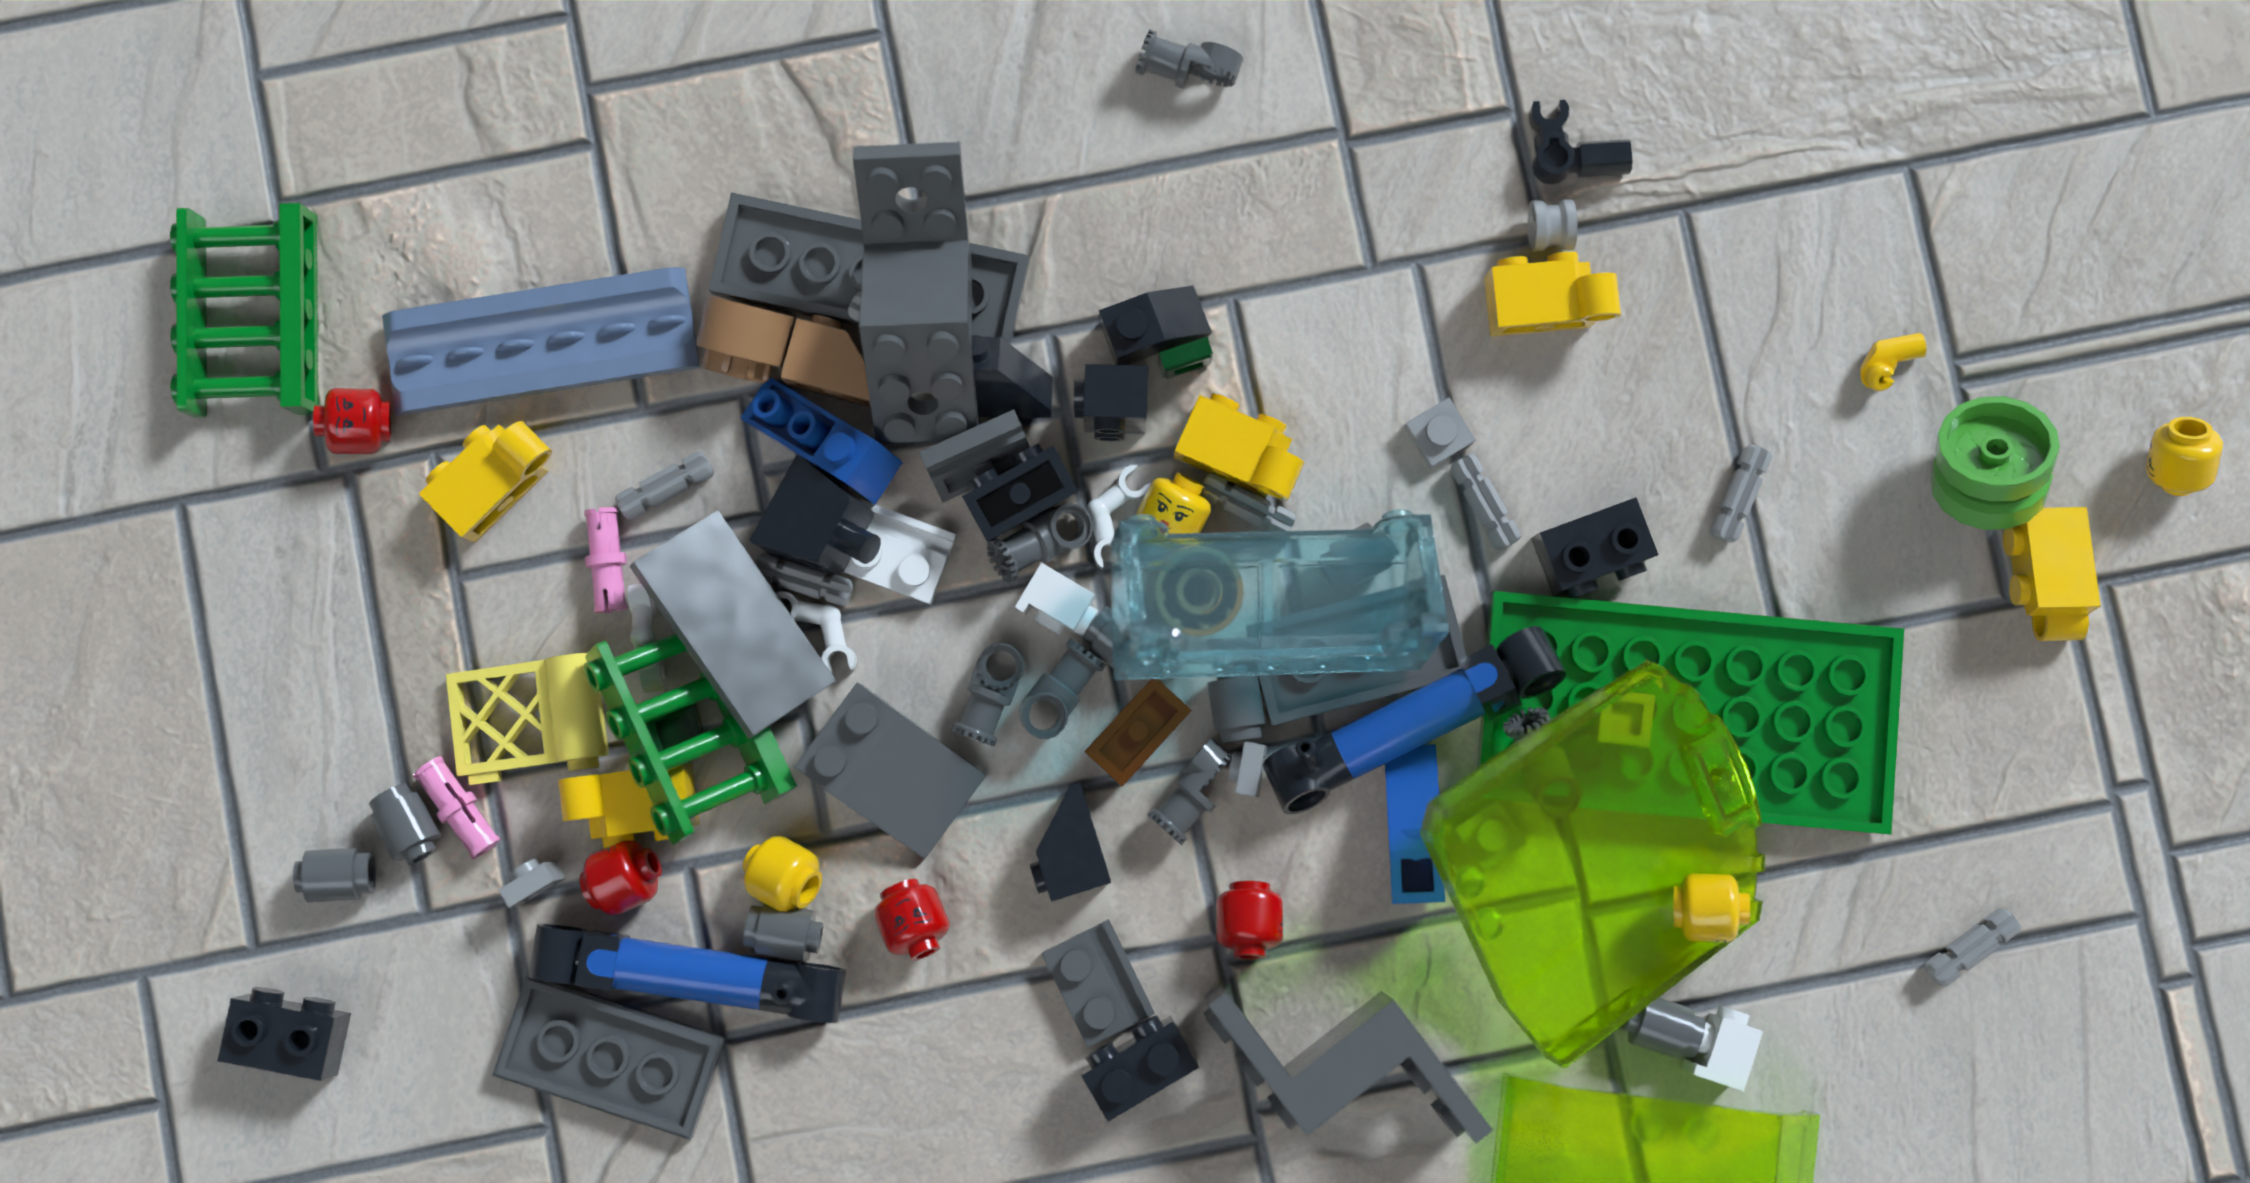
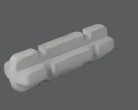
M1748 445L1742 450L1737 463L1740 469L1733 472L1719 506L1722 512L1715 516L1710 528V534L1715 538L1729 543L1739 539L1744 527V523L1741 520L1744 517H1748L1763 481L1759 476L1763 472L1766 473L1772 459V454L1766 449L1756 445Z
M701 451L695 452L682 459L684 464L678 466L674 463L639 482V488L630 487L618 493L615 499L623 516L633 520L646 513V507L651 505L655 508L689 490V484L694 482L698 485L711 478L714 472L706 455Z
M1470 454L1454 462L1450 467V471L1458 485L1463 483L1466 488L1463 494L1482 527L1487 525L1490 530L1487 536L1494 548L1503 550L1517 542L1521 538V533L1513 519L1508 521L1505 514L1508 511L1489 477L1483 478L1481 473L1484 469L1478 458L1474 454Z
M1209 473L1202 483L1204 488L1200 495L1206 498L1210 504L1216 506L1217 503L1224 505L1222 510L1258 528L1262 524L1267 527L1266 532L1279 538H1286L1296 520V515L1281 506H1278L1276 509L1270 506L1271 501L1237 484L1232 487L1227 484V479L1215 473Z
M765 553L759 554L755 561L756 566L770 585H774L777 582L780 588L820 599L823 596L825 601L839 606H846L851 598L853 582L850 579L834 574L832 578L827 577V573L788 560L784 564L781 563V559Z
M2002 908L1991 913L1984 919L1985 925H1975L1946 947L1947 953L1941 954L1939 952L1929 959L1924 965L1928 975L1938 985L1948 986L1961 976L1960 970L1965 969L1968 971L2000 947L1999 941L2004 940L2007 942L2020 932L2021 926L2015 916L2007 909Z

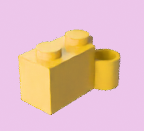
M1577 252L1551 254L1547 256V262L1528 263L1525 256L1503 258L1498 260L1497 266H1492L1484 277L1490 337L1591 328L1598 321L1611 320L1621 316L1617 274L1609 272L1591 274L1590 262H1579Z
M1212 393L1209 399L1199 394L1175 448L1173 458L1204 472L1215 473L1227 479L1229 483L1237 484L1261 497L1267 498L1270 495L1288 501L1305 462L1301 458L1287 452L1292 438L1284 435L1287 425L1265 414H1259L1257 419L1238 412L1240 405L1223 395Z
M518 421L507 429L499 424L493 430H490L486 425L479 426L466 437L462 444L465 449L454 460L442 462L426 477L425 482L428 485L418 494L461 538L476 543L549 472L543 465L552 454L551 449L523 421Z
M2087 507L2043 508L2029 522L2010 529H2004L2003 548L2006 555L2011 556L2013 571L2009 584L2010 599L2013 605H2024L2026 615L2032 616L2033 634L2038 641L2084 640L2089 627V614L2101 607Z
M686 763L667 771L680 800L696 793L693 764ZM630 770L558 780L563 822L589 819L591 839L602 838L603 848H608L623 840L634 841V834L654 831L655 841L669 839L668 835L663 836L657 830L651 816V807L654 805L646 788H640L636 784ZM699 815L689 819L692 826L700 825Z

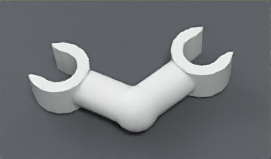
M1130 465L1124 468L1120 473L1118 482L1101 496L1091 500L1087 505L1086 510L1091 515L1093 531L1097 542L1093 553L1094 561L1101 569L1103 568L1101 550L1107 545L1115 546L1120 552L1122 562L1125 563L1127 549L1124 543L1116 538L1110 514L1127 500L1140 499L1145 496L1151 483L1145 485L1139 491H1132L1125 484V478L1136 470L1137 465Z
M641 583L628 586V601L632 613L630 640L635 649L651 643L655 639L652 615L656 614V605ZM663 661L639 670L640 683L644 694L665 690L662 679H666Z
M785 591L776 593L779 598L788 599L791 602L792 611L790 615L795 622L800 621L821 625L826 647L821 659L831 674H833L831 657L838 651L846 654L849 668L855 670L857 657L855 652L846 646L841 625V613L837 606L800 601L794 594Z

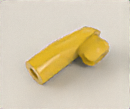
M1919 332L1876 341L1871 346L1860 367V377L1865 387L1875 391L1887 390L1894 383L1891 377L1899 362L1925 357L1927 346L1923 334Z

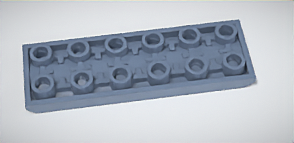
M669 267L394 310L382 315L395 415L397 416L700 369L685 268Z

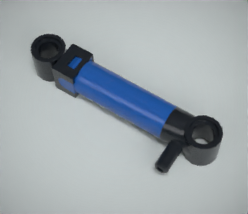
M1539 626L1519 630L1505 638L1496 650L1493 644L1460 659L1462 668L1315 741L1310 738H1302L1297 744L1289 745L1271 754L1264 761L1263 769L1283 813L1298 814L1310 810L1327 799L1330 791L1484 715H1487L1490 721L1522 705L1519 697L1522 699L1534 698L1557 687L1566 678L1567 672L1545 631Z
M541 923L537 924L528 977L541 981L575 984L574 986L606 991L620 989L786 1014L789 1017L806 1021L838 1023L846 969L825 964L782 961L630 938V935L599 930L589 931L578 927Z

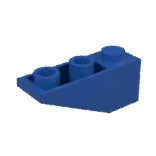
M771 377L763 383L740 417L747 424L795 455L802 457L829 477L874 505L903 464L899 458L875 439Z
M1436 744L1423 745L1385 764L1392 904L1445 902Z

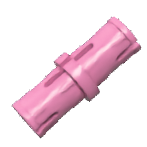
M601 507L597 512L594 508L584 511L590 555L585 557L586 568H591L594 613H613V610L617 612L628 610L622 565L627 564L626 553L621 552L617 519L618 508Z
M436 757L415 771L413 777L419 781L438 808L439 812L436 816L442 824L448 823L470 853V857L476 859L495 847L501 839L494 833L475 806L478 799L473 792L469 791L466 793L445 764L443 757Z

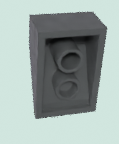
M858 682L794 766L835 798L924 859L927 858L987 776L876 693Z

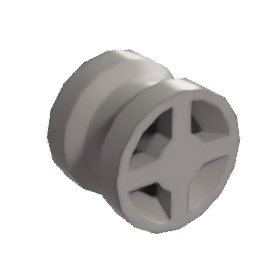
M1562 199L1557 205H1546L1542 200L1530 202L1527 230L1529 246L1532 252H1543L1547 246H1558L1563 251L1574 250L1577 242L1578 222L1576 205L1573 199Z

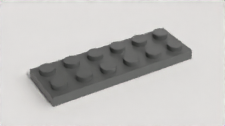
M731 192L709 292L716 296L810 316H825L839 322L859 326L860 323L852 319L847 312L852 299L862 289L864 240L861 220ZM970 243L972 261V335L1001 337L1012 345L1030 256Z

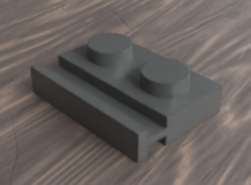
M1011 410L920 451L919 454L942 503L970 491L967 482L994 468L999 476L1016 466L1012 458L1030 448L1015 411Z
M1109 919L1041 953L1087 1048L1155 1014Z

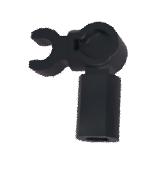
M1565 99L1559 100L1556 107L1557 118L1555 119L1544 118L1540 111V102L1533 101L1528 115L1529 124L1538 135L1534 138L1535 157L1532 170L1534 176L1540 182L1549 185L1558 184L1569 173H1577L1578 178L1629 175L1631 173L1633 158L1631 141L1629 139L1578 142L1576 147H1571L1568 133L1563 131L1569 116L1567 101Z

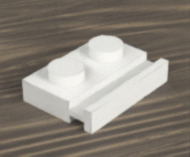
M860 499L862 503L874 511V518L867 530L880 537L881 546L877 556L868 564H863L851 558L843 573L932 605L957 535Z

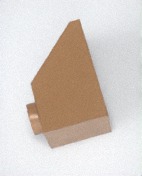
M812 315L811 322L797 318L781 373V379L789 387L871 408L864 359L847 331L841 330L842 323L820 315Z

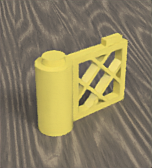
M587 653L561 655L546 658L545 660L446 674L457 776H468L469 785L502 781L501 771L560 762H567L568 771L599 768V758L609 756L602 693L601 691L595 692L592 689L584 671V664L587 662L585 655ZM535 673L537 694L526 708L507 692L520 675ZM505 677L500 685L491 680ZM479 681L493 692L478 715L465 705L463 683ZM501 700L521 715L505 737L486 722ZM538 709H539V712H540V718H538V717L535 715V713H536V711H537ZM467 719L472 722L469 727L467 726ZM528 722L542 732L544 754L528 756L513 744ZM479 729H481L499 745L487 762L472 764L470 742ZM507 751L516 757L502 759V757Z

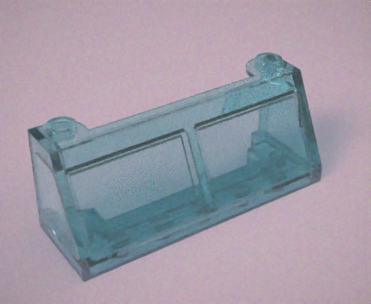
M1405 509L1392 510L1383 514L1381 520L1375 523L1372 529L1169 534L1167 525L1156 521L1154 516L1136 515L1119 521L1111 541L1114 680L1420 670L1449 633L1431 514H1412L1411 511Z

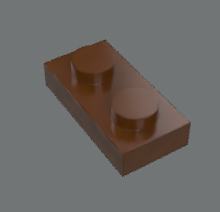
M1153 676L1084 752L1123 787L1192 710L1159 679Z

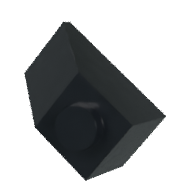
M1194 285L1146 292L1099 310V324L1115 365H1130L1156 355L1159 352L1183 345L1212 333Z
M972 335L971 348L978 417H998L1014 410L1018 418H1051L1053 377L1003 338Z
M1081 782L1069 786L1036 850L1038 861L1030 864L1038 894L1048 891L1051 902L1111 883Z

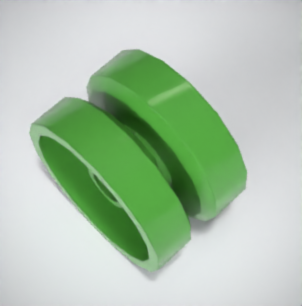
M2005 396L1979 397L1958 405L1944 418L1938 432L1935 449L1936 457L1931 473L1932 494L1945 513L1962 524L1979 529H2010L2029 522L2043 509L2050 492L2053 470L2060 449L2057 429L2047 415L2025 401Z

